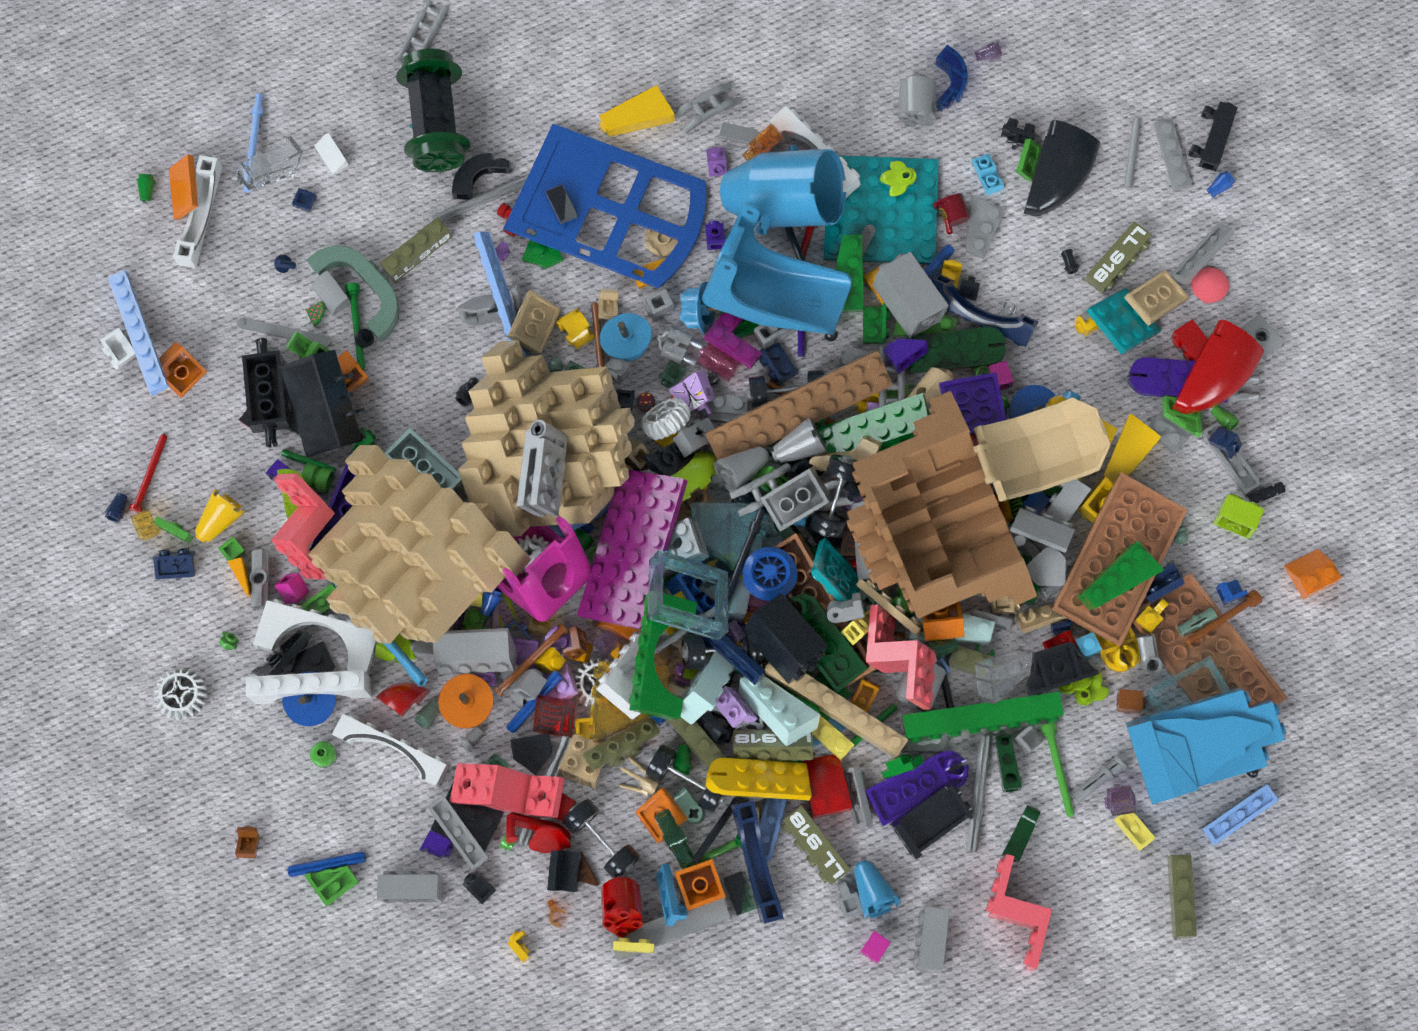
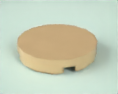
M647 229L645 234L646 247L656 256H668L678 243L676 239Z

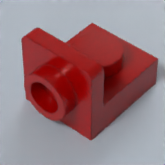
M1070 630L1042 642L1045 649L1067 642H1072L1078 648Z

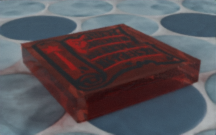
M538 695L533 731L571 738L577 702Z

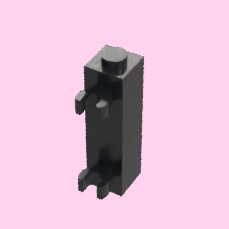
M1220 101L1217 110L1205 105L1201 117L1213 119L1205 147L1203 149L1198 145L1192 144L1188 156L1193 158H1201L1198 167L1214 172L1217 171L1238 109L1232 103Z

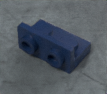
M779 342L766 350L763 348L759 350L762 352L759 361L763 367L767 366L770 371L768 374L773 382L777 381L781 385L798 375L797 369Z
M189 548L178 549V552H170L169 549L159 550V553L153 556L155 579L195 576L193 559L195 551H189Z
M1173 562L1163 567L1164 571L1155 576L1146 594L1150 603L1185 584L1182 575Z

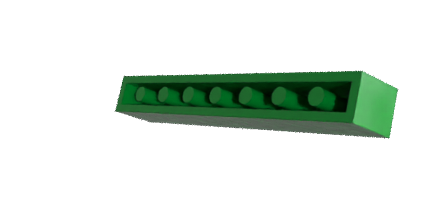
M1060 692L906 714L902 716L905 738L908 741L910 740L911 743L922 742L923 738L939 740L942 739L943 735H950V738L962 736L961 733L969 732L970 735L979 734L983 729H989V732L1001 730L1000 727L1004 726L1013 729L1020 727V724L1028 723V726L1038 725L1040 721L1047 720L1048 723L1060 721L1059 718H1062L1064 713Z

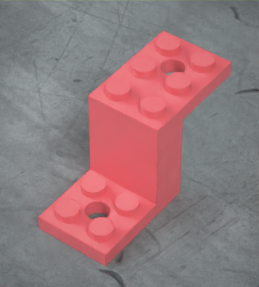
M297 473L278 474L274 478V481L278 484L277 487L290 497V501L298 507L271 541L280 553L288 557L290 564L297 566L301 570L300 573L306 579H326L322 569L317 568L311 562L312 558L308 555L310 553L308 546L335 513Z
M870 605L866 663L883 673L908 672L906 699L922 709H931V702L933 701L932 685L935 680L933 672L936 662L935 651L918 640L895 642V617L879 605Z
M457 763L450 802L455 804L483 805L503 812H515L527 816L558 818L565 778L534 776L500 765Z
M1006 854L1004 858H1000L998 861L996 872L999 873V876L993 880L991 891L994 892L993 898L990 897L988 900L986 911L989 912L988 917L1035 930L1030 933L1028 944L1031 945L1030 951L1028 950L1025 953L1023 964H1026V970L1035 971L1038 968L1052 909L1005 896L1014 856Z

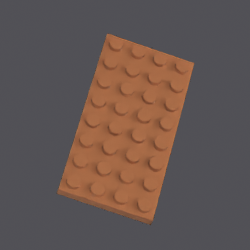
M1118 473L1066 577V582L1061 587L1051 609L1109 642L1121 646L1155 576L1093 610H1088L1078 599L1077 595L1129 544L1139 541L1161 565L1188 509L1124 473Z
M1191 572L1183 577L1184 585L1153 603L1149 601L1139 608L1132 625L1140 635L1149 633L1135 620L1148 606L1154 609L1162 599L1169 603L1160 614L1164 619L1150 634H1155L1158 655L1162 664L1191 702L1237 688H1242L1244 692H1248L1251 703H1248V706L1270 699L1273 701V704L1277 703L1279 705L1288 698L1229 621H1226L1192 645L1186 644V638L1197 632L1198 629L1182 637L1177 630V626L1190 620L1191 616L1199 615L1210 607L1215 611L1217 618L1222 615V612Z

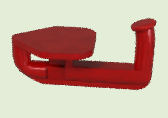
M515 812L507 815V843H513L517 840L515 826L535 831L529 841V848L533 851L551 853V850H563L571 847V835L560 824Z

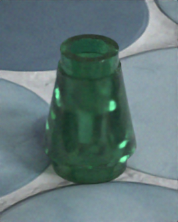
M955 638L932 641L928 647L935 651L936 659L940 660L957 650L958 642Z

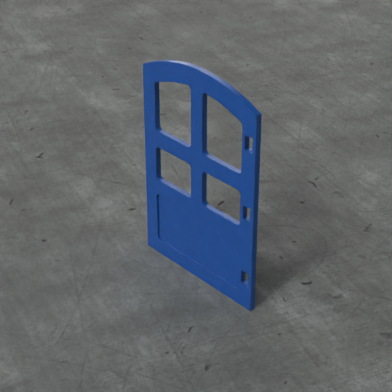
M552 124L508 217L504 230L659 289L679 270L697 241L705 213L706 181ZM612 162L638 171L632 188L623 204L597 194ZM652 178L661 179L690 191L689 212L684 227L638 210ZM559 185H563L577 213L576 219L561 225L545 194L546 190ZM591 208L617 217L608 241L601 251L576 241ZM631 224H637L678 241L672 252L656 270L652 271L617 257ZM527 229L537 231L536 236L526 233ZM581 248L590 251V256L579 253ZM634 269L644 272L643 277L634 274Z

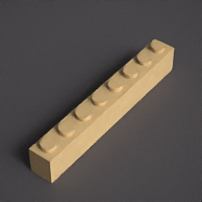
M770 663L765 667V676L818 706L821 712L892 758L898 757L907 743V738L806 674L798 682L794 680L788 684Z

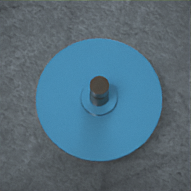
M625 313L617 315L603 326L600 333L601 347L607 355L613 358L623 359L626 362L634 361L645 353L652 337L651 327L647 320L637 314Z

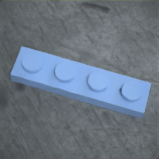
M1266 784L1204 827L1202 831L1212 845L1215 846L1278 802L1279 799L1268 784Z

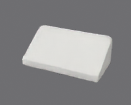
M329 133L325 134L314 145L332 174L348 166L345 157Z

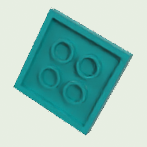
M1127 288L1094 304L1086 311L1121 355L1161 332V329L1155 322L1148 326L1124 297L1130 293Z
M826 538L820 540L811 569L813 578L819 581L825 587L827 593L832 594L837 601L851 600L852 594L859 593L860 590L856 585L858 583L857 571L851 567Z

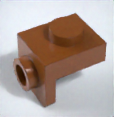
M574 626L569 628L572 647L562 650L563 654L571 659L580 658L582 654L588 653L586 647L588 639L585 631Z
M251 826L237 827L236 858H256L259 845L257 828Z

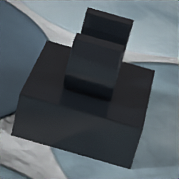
M968 276V280L962 279L959 293L966 299L976 301L980 283L975 282L976 277Z

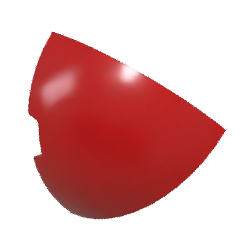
M398 683L381 691L376 698L403 717L414 703L419 705L430 690L424 686L419 687L416 683Z

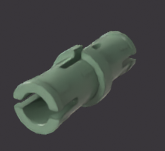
M1210 607L1199 615L1191 616L1190 620L1177 626V630L1182 637H1185L1194 630L1203 628V625L1216 619L1217 615L1213 608Z

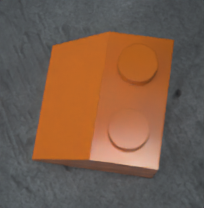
M174 342L159 357L169 388L180 398L207 373L198 361L177 342Z
M1319 549L1284 565L1303 600L1336 584L1342 579L1333 561Z
M960 601L922 617L925 641L965 637Z
M713 859L675 872L687 911L726 898Z

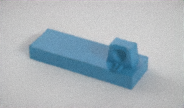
M662 864L656 874V880L666 926H674L677 920H685L688 914L686 906L678 904L670 864Z

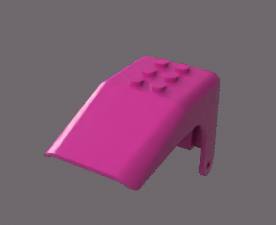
M558 516L556 521L566 539L559 537L548 526H532L521 536H512L520 544V538L524 541L527 535L530 539L536 535L537 539L543 537L544 541H548L549 546L524 569L522 574L519 573L515 576L505 567L502 570L505 578L497 586L500 591L540 622L548 620L587 582L592 573V567L570 524L561 516Z

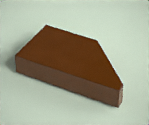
M581 852L579 881L598 886L599 884L583 852Z

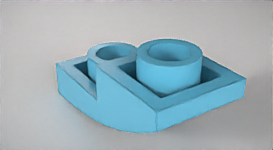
M989 153L972 159L973 166L986 195L1004 189V184L996 171V165Z

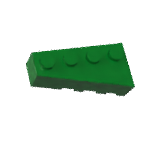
M843 235L835 270L849 274L852 278V286L842 313L863 312L862 235Z
M1139 541L1129 544L1077 597L1088 610H1093L1159 574L1164 569Z

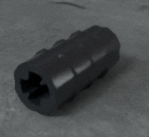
M708 710L696 720L698 725L716 744L723 742L729 735V731Z

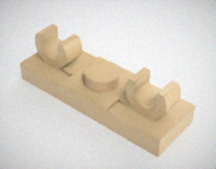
M1053 603L1035 608L1034 610L1030 608L1028 612L1023 613L1021 611L1019 615H1016L1017 623L1023 634L1068 618L1051 609Z

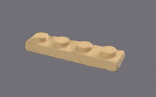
M862 579L859 580L856 585L917 636L923 632L919 627L921 623L914 617L909 619L905 615L907 611L900 605L894 606L891 604V598L884 592L878 593L875 590L877 587L875 584H872L870 580L866 582Z

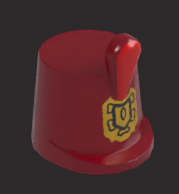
M962 193L947 196L933 204V208L939 210L945 221L946 233L948 235L953 233L952 227L965 223L970 219Z

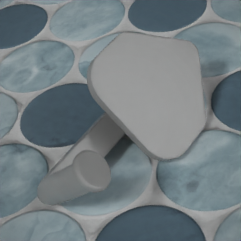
M514 284L508 290L512 293L514 308L517 314L523 302L518 284ZM492 295L474 297L457 307L461 320L470 325L477 326L501 321L498 309L490 310L495 307V300ZM467 312H472V313H477V314H476V315L468 316V313H467Z
M1022 535L1015 536V544L1023 546L1034 557L1027 565L1031 579L1039 586H1063L1066 582V558L1063 554L1052 547H1046L1040 551L1027 537Z

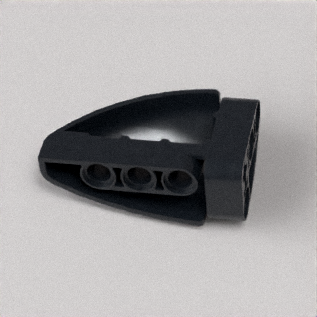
M1052 120L1043 142L1023 214L1034 217L1044 215L1063 205L1074 196L1086 182L1092 171L1100 141L1077 126L1059 120Z

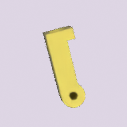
M870 610L864 613V618L853 620L841 632L852 645H855L868 633Z

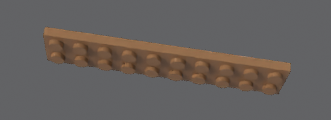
M875 350L705 432V435L717 460L758 446L764 448L783 439L808 418H811L816 423L893 386L879 352Z

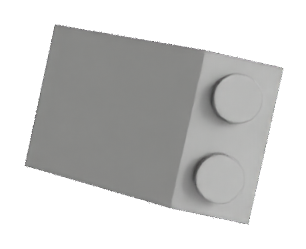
M814 467L809 468L760 498L779 531L786 529L833 501Z

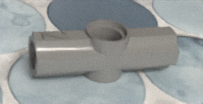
M256 549L252 551L250 581L251 608L264 609L267 600L269 601V585L271 580L269 577L268 550ZM259 576H264V580L261 583H256Z

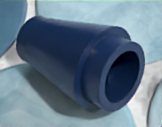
M117 493L105 510V517L110 521L120 522V519L124 517L128 497L125 494Z

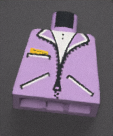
M705 370L695 372L669 390L674 398H681L687 403L690 413L698 410L702 419L712 414L707 403L714 400L715 395Z

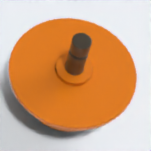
M461 674L447 681L441 689L438 700L439 709L443 718L455 727L464 729L476 727L483 723L492 711L493 694L491 688L482 678L476 675Z

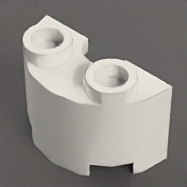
M119 328L100 340L104 346L101 348L107 357H112L113 360L110 362L116 370L136 357L132 345Z

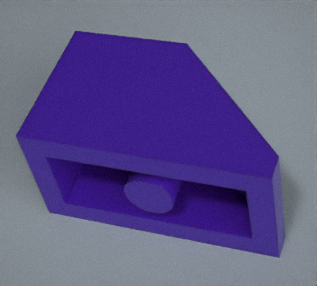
M897 339L887 344L885 349H883L885 360L898 374L929 352L925 340Z

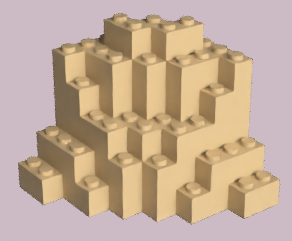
M519 340L498 342L481 357L487 375L468 391L474 409L465 417L471 435L462 442L467 461L458 471L469 502L474 503L497 531H508L511 536H521L532 526L558 525L556 521L558 516L563 517L569 524L590 523L612 499L614 495L613 487L621 486L629 478V471L624 459L632 452V445L627 433L635 426V420L630 408H620L617 392L614 389L608 367L549 372L543 355L524 357ZM536 420H543L567 435L565 470L563 473L561 506L558 516L546 514L545 517H538L517 506L526 430H529L531 424Z
M359 445L345 460L349 471L356 476L342 492L346 496V501L353 506L308 554L312 558L311 562L317 568L322 569L324 577L337 586L326 599L330 603L329 607L337 614H348L352 619L351 623L355 627L370 630L373 633L372 637L378 643L388 644L399 633L407 640L437 643L481 592H493L505 578L502 572L505 567L517 576L531 561L530 557L509 532L497 531L474 503L463 502L452 488H442L431 474L419 473L408 459H389L378 445Z

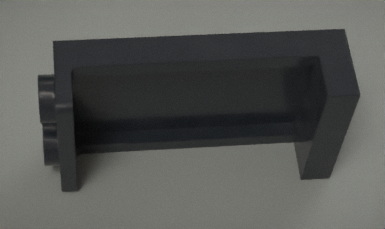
M944 784L890 823L914 859L920 858L923 850L966 819L971 820L974 818L971 814L973 809L967 801L963 802L960 797L962 793L956 785Z

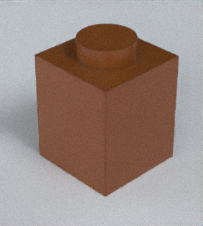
M1119 689L1117 692L1116 711L1140 714L1142 709L1146 708V697H1143L1144 691Z

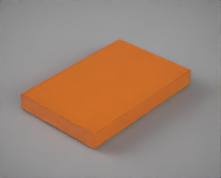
M188 154L169 168L173 219L175 220L182 219L198 207L194 157Z

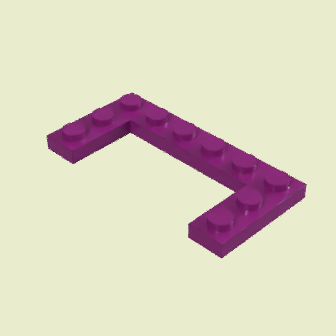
M723 312L706 333L704 339L751 370L761 357L762 352L733 334L743 319Z

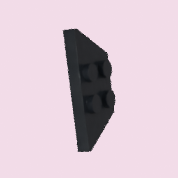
M1072 642L1060 644L1033 653L1027 694L1028 696L1038 694L1100 673L1097 669L1093 668L1087 661L1088 659L1078 651V648Z

